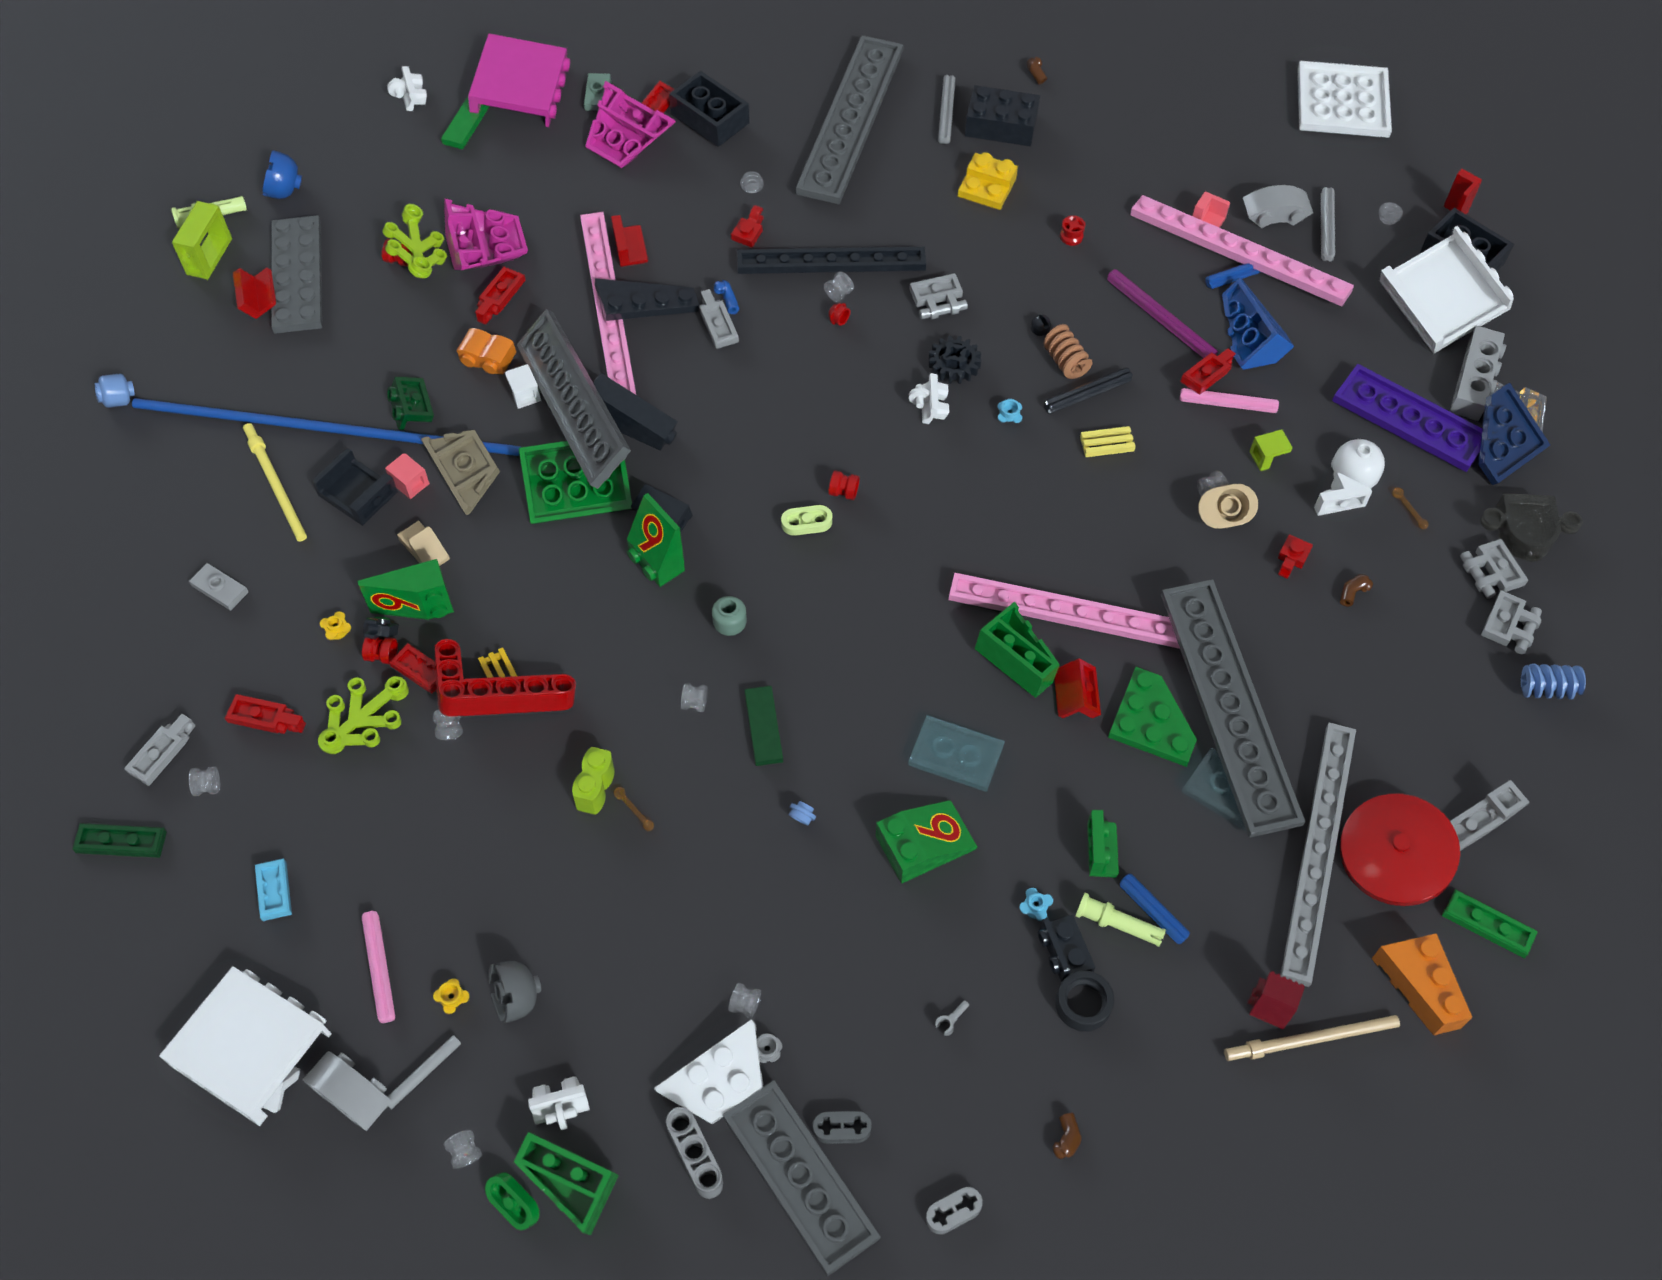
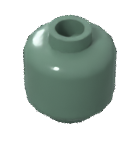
M725 596L714 603L712 619L715 629L723 635L731 636L740 633L745 628L747 623L746 607L740 599L733 596Z

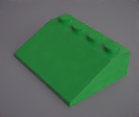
M567 441L519 448L531 524L631 509L632 501L625 460L617 466L610 477L597 489L589 484Z

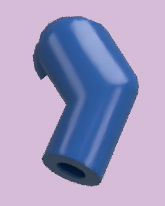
M726 280L715 282L714 292L722 294L728 313L736 314L739 311V306L729 282Z

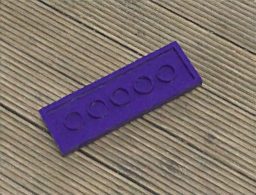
M1360 364L1356 365L1332 400L1465 472L1468 471L1480 453L1482 428Z

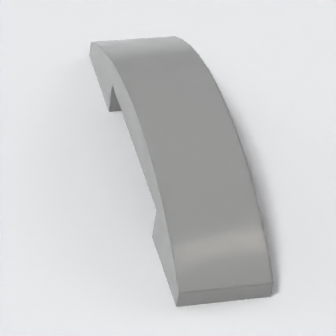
M1511 780L1489 793L1484 800L1450 821L1457 833L1460 851L1497 828L1529 804L1527 798Z

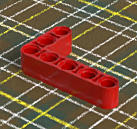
M443 639L435 645L438 707L443 715L454 717L564 711L574 705L576 681L572 676L554 674L463 679L459 644L452 639Z

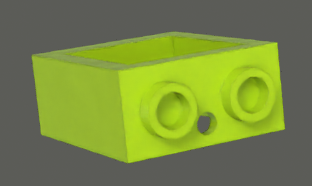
M197 201L173 239L172 244L186 275L208 280L230 244L232 237L220 207L212 203ZM208 232V236L206 237V239H205V241L203 242L202 246H200V243L202 242L203 238L205 237L206 233Z

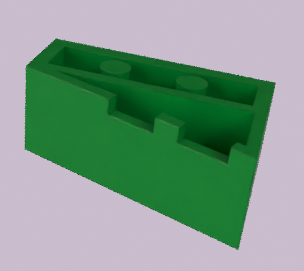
M1014 601L980 630L975 650L1036 698L1053 683L1060 664L1043 640H1038L1031 630V623L1028 620H1024L1018 611V605Z
M529 1132L514 1160V1163L584 1234H592L619 1176L618 1174Z

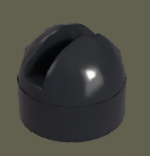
M1044 314L1034 317L1031 325L1032 332L1038 336L1047 335L1051 328L1049 317Z

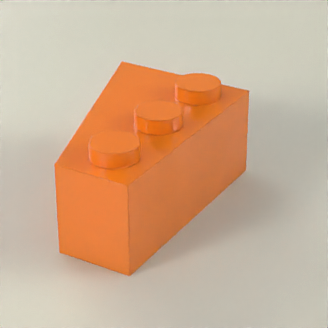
M1437 934L1381 946L1372 957L1377 966L1380 965L1391 978V984L1396 989L1399 988L1410 1002L1408 1005L1433 1035L1461 1029L1472 1018Z

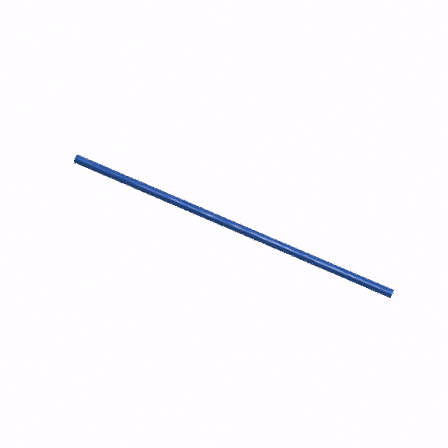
M137 398L132 400V407L138 409L424 444L421 440L424 437H430V439L444 438L442 436ZM483 442L490 453L520 456L519 448L521 446Z

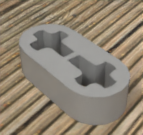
M965 1187L935 1202L929 1207L926 1214L927 1227L935 1234H945L975 1218L982 1208L980 1193L973 1188ZM963 1196H966L968 1200L974 1198L975 1202L972 1211L967 1207L957 1211L956 1207L962 1204ZM951 1210L952 1214L945 1220L946 1225L942 1226L940 1222L934 1223L932 1221L935 1218V1211L945 1214Z

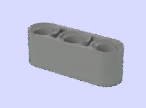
M684 1107L674 1108L669 1112L666 1119L669 1135L698 1194L703 1198H714L723 1189L720 1168L691 1111ZM680 1119H685L689 1122V1126L683 1131H677L673 1128L675 1122ZM692 1147H700L703 1150L702 1155L696 1159H691L686 1154ZM711 1174L717 1178L716 1183L711 1187H704L700 1184V1180L705 1175Z

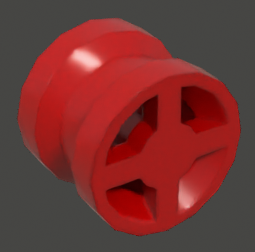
M1068 216L1063 220L1060 234L1063 243L1076 246L1082 242L1086 226L1082 218L1079 216Z

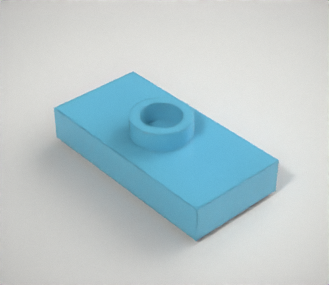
M285 859L256 864L259 912L262 921L292 915Z

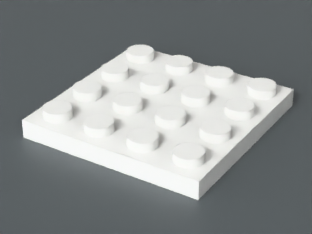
M1309 61L1299 62V130L1390 137L1392 129L1388 68Z

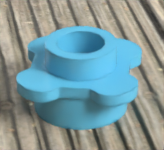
M1007 399L998 404V409L1000 410L998 420L1000 422L1019 423L1022 421V415H1020L1022 405L1018 401Z
M1029 888L1026 891L1027 897L1025 901L1020 904V911L1033 919L1042 921V919L1047 917L1046 911L1048 906L1053 904V898L1049 894L1043 895L1038 893L1035 888ZM1034 902H1038L1039 906H1035Z

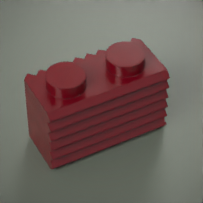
M1274 971L1270 972L1266 979L1260 977L1247 1003L1252 1006L1249 1015L1284 1030L1298 1009L1305 988L1304 984L1299 985L1297 981L1287 980L1286 976L1281 977L1280 973L1276 975Z

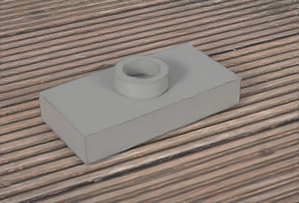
M208 563L189 581L192 587L230 611L248 593L245 586Z

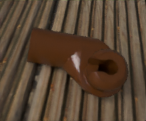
M1039 57L1030 58L1027 61V68L1040 85L1047 80V76L1041 69L1042 60Z

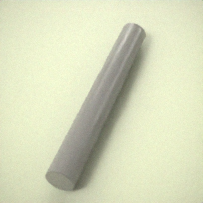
M454 1035L451 1036L387 1096L391 1100L388 1107L392 1110L461 1045L460 1041Z

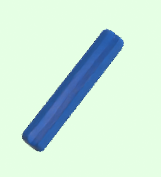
M1242 264L1207 276L1205 282L1208 288L1214 289L1234 282L1239 278L1243 279L1255 275L1261 271L1254 269L1252 264Z
M1129 873L1120 881V887L1162 929H1166L1165 932L1177 944L1183 943L1189 937L1190 932L1132 874Z

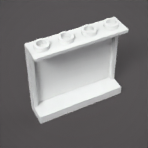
M1458 226L1454 228L1452 236L1395 269H1392L1389 265L1381 270V284L1433 354L1474 331L1476 325L1481 327L1510 310L1513 302V293L1510 288L1503 286L1499 281V275L1496 270L1489 268L1482 252L1472 246L1469 235L1466 232L1462 233Z
M232 967L159 1056L172 1068L260 1126L267 1117L261 1108L318 1035L322 1033L330 1037L331 1033L324 1026L327 1021L318 1013L311 1011L310 1014H307L303 1011L304 1006L292 997L285 1000L280 996L282 992L270 983L263 986L259 983L260 978L250 970L245 969L244 972H241Z

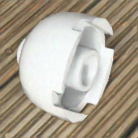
M1365 439L1350 440L1340 446L1332 460L1333 476L1335 477L1336 473H1341L1372 488L1382 476L1385 458L1380 448L1373 442Z

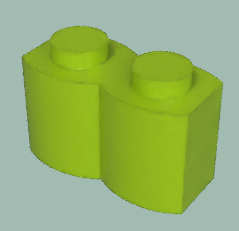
M591 747L585 753L582 760V772L576 777L572 789L578 811L596 815L602 809L606 798L605 790L612 783L615 773L610 751Z

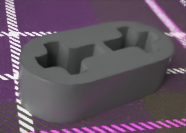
M824 1112L815 1118L813 1133L818 1141L825 1144L861 1143L870 1136L872 1124L868 1115L863 1112ZM855 1120H860L861 1125L866 1126V1128L861 1130V1134H855L854 1129L844 1128V1126H853ZM824 1121H830V1126H841V1129H831L830 1135H824V1131L818 1129V1127H822Z

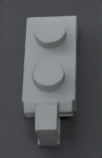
M710 289L701 291L703 305H699L700 314L715 348L718 349L738 343V334L723 300L715 301Z
M181 714L172 725L161 726L125 767L126 772L147 786H150L189 739L188 735L194 729L195 724L190 718Z

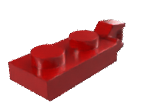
M503 267L479 296L478 309L475 311L477 322L486 325L492 319L493 314L498 315L526 281L525 275Z
M1228 348L1218 356L1211 352L1185 372L1180 382L1200 395L1230 371L1232 359L1236 353Z
M238 694L235 695L225 716L227 723L273 733L285 734L286 730L302 733L306 722L302 719L303 717L295 715L294 711L287 708L285 704Z

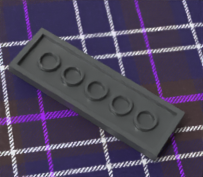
M319 215L272 220V277L276 305L272 307V330L274 334L323 328L321 221Z
M775 1080L723 1114L724 1120L827 1276L880 1240V1235Z

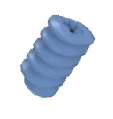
M1529 664V666L1525 665L1523 667L1521 687L1525 698L1530 697L1533 690L1535 698H1541L1544 691L1545 697L1550 699L1555 691L1557 699H1562L1566 692L1567 698L1572 700L1576 692L1578 695H1582L1585 691L1586 677L1581 666L1571 667L1563 665L1561 667L1559 665L1549 666L1542 664L1539 666L1537 664Z

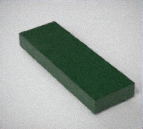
M772 686L745 689L756 766L782 763L783 754Z
M80 823L72 850L80 854L160 858L167 831L161 827Z

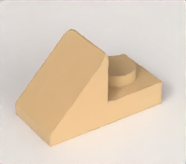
M420 521L397 534L399 541L419 563L437 559L440 566L450 559L431 527L425 528Z

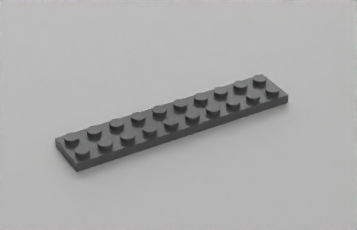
M861 36L796 186V195L840 205L902 55L903 44Z
M546 309L518 342L517 347L526 364L529 365L538 387L589 484L598 489L610 477L617 466L626 459L631 449L553 312Z
M1214 580L1162 590L1161 597L1248 837L1251 838L1303 826L1305 819Z

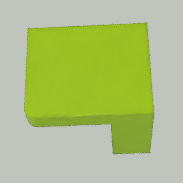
M1281 429L1255 437L1250 454L1259 470L1263 471L1270 468L1275 456L1291 452L1292 446Z

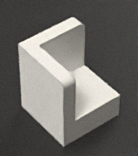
M528 364L505 372L518 409L541 401L538 385Z

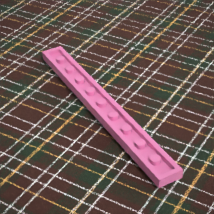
M1144 195L1140 197L1131 209V216L1244 265L1252 264L1253 268L1339 306H1343L1352 293L1354 285Z
M604 213L580 215L607 374L610 379L636 395L623 319L605 321L594 285L595 278L615 280Z
M954 573L949 594V600L999 611H1004L1015 601L1019 607L1018 611L1022 616L1180 649L1169 617Z

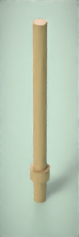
M1394 1015L1263 1042L1257 1039L1247 1041L1246 1045L1224 1049V1054L1227 1061L1246 1057L1252 1060L1262 1058L1266 1053L1400 1027V1021L1398 1016Z

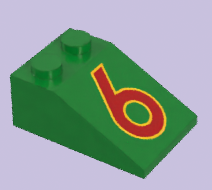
M649 493L645 494L627 537L629 548L627 554L634 564H640L644 575L649 581L654 580L661 587L685 571L680 527Z
M437 559L358 581L370 613L429 620L441 618L454 612Z
M951 800L904 810L876 822V838L901 884L977 849L976 843Z

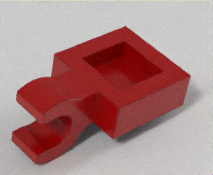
M754 205L749 219H740L731 233L733 241L751 248L754 246L763 232L762 225H760L764 219V216L760 215L763 208Z
M1289 534L1278 556V559L1284 561L1278 575L1288 579L1294 566L1302 569L1313 544Z

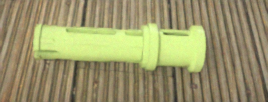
M243 196L212 203L220 207L222 215L247 211ZM195 203L191 204L190 207L181 209L171 208L178 229L185 222Z
M1084 893L1075 915L1079 918L1084 916L1096 921L1100 927L1109 925L1155 944L1158 947L1166 929H1161L1115 910L1110 902L1105 904L1092 899L1088 893Z

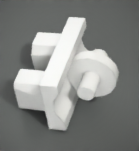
M402 66V79H392L387 86L388 92L393 97H403L406 111H413L414 104L425 105L427 93L425 89H422L421 74H411L409 67Z
M930 373L929 381L926 384H918L915 389L909 392V401L916 404L917 408H922V423L930 424L933 418L944 420L949 414V404L939 402V400L944 401L947 397L948 385L938 382L937 374Z
M577 1077L564 1079L561 1082L562 1090L551 1093L550 1087L547 1085L533 1088V1097L528 1099L535 1125L544 1122L547 1124L559 1122L561 1130L567 1129L566 1119L576 1117L577 1113L590 1110L584 1086L579 1084Z

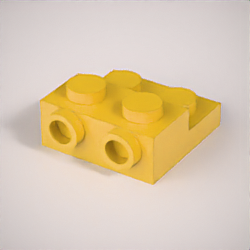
M975 153L967 167V175L958 190V197L1001 210L1016 180L1018 166L1014 165L1009 159L1000 161L994 159L989 153Z

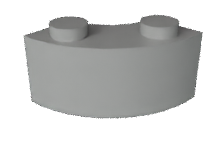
M1276 185L1265 187L1243 197L1249 219L1261 228L1278 222L1289 223L1294 226L1313 213L1307 193L1294 186Z
M327 1051L304 1077L303 1081L354 1124L367 1131L391 1103V1100L383 1094L387 1088L375 1078L368 1081L352 1068L355 1063L342 1052L336 1056Z

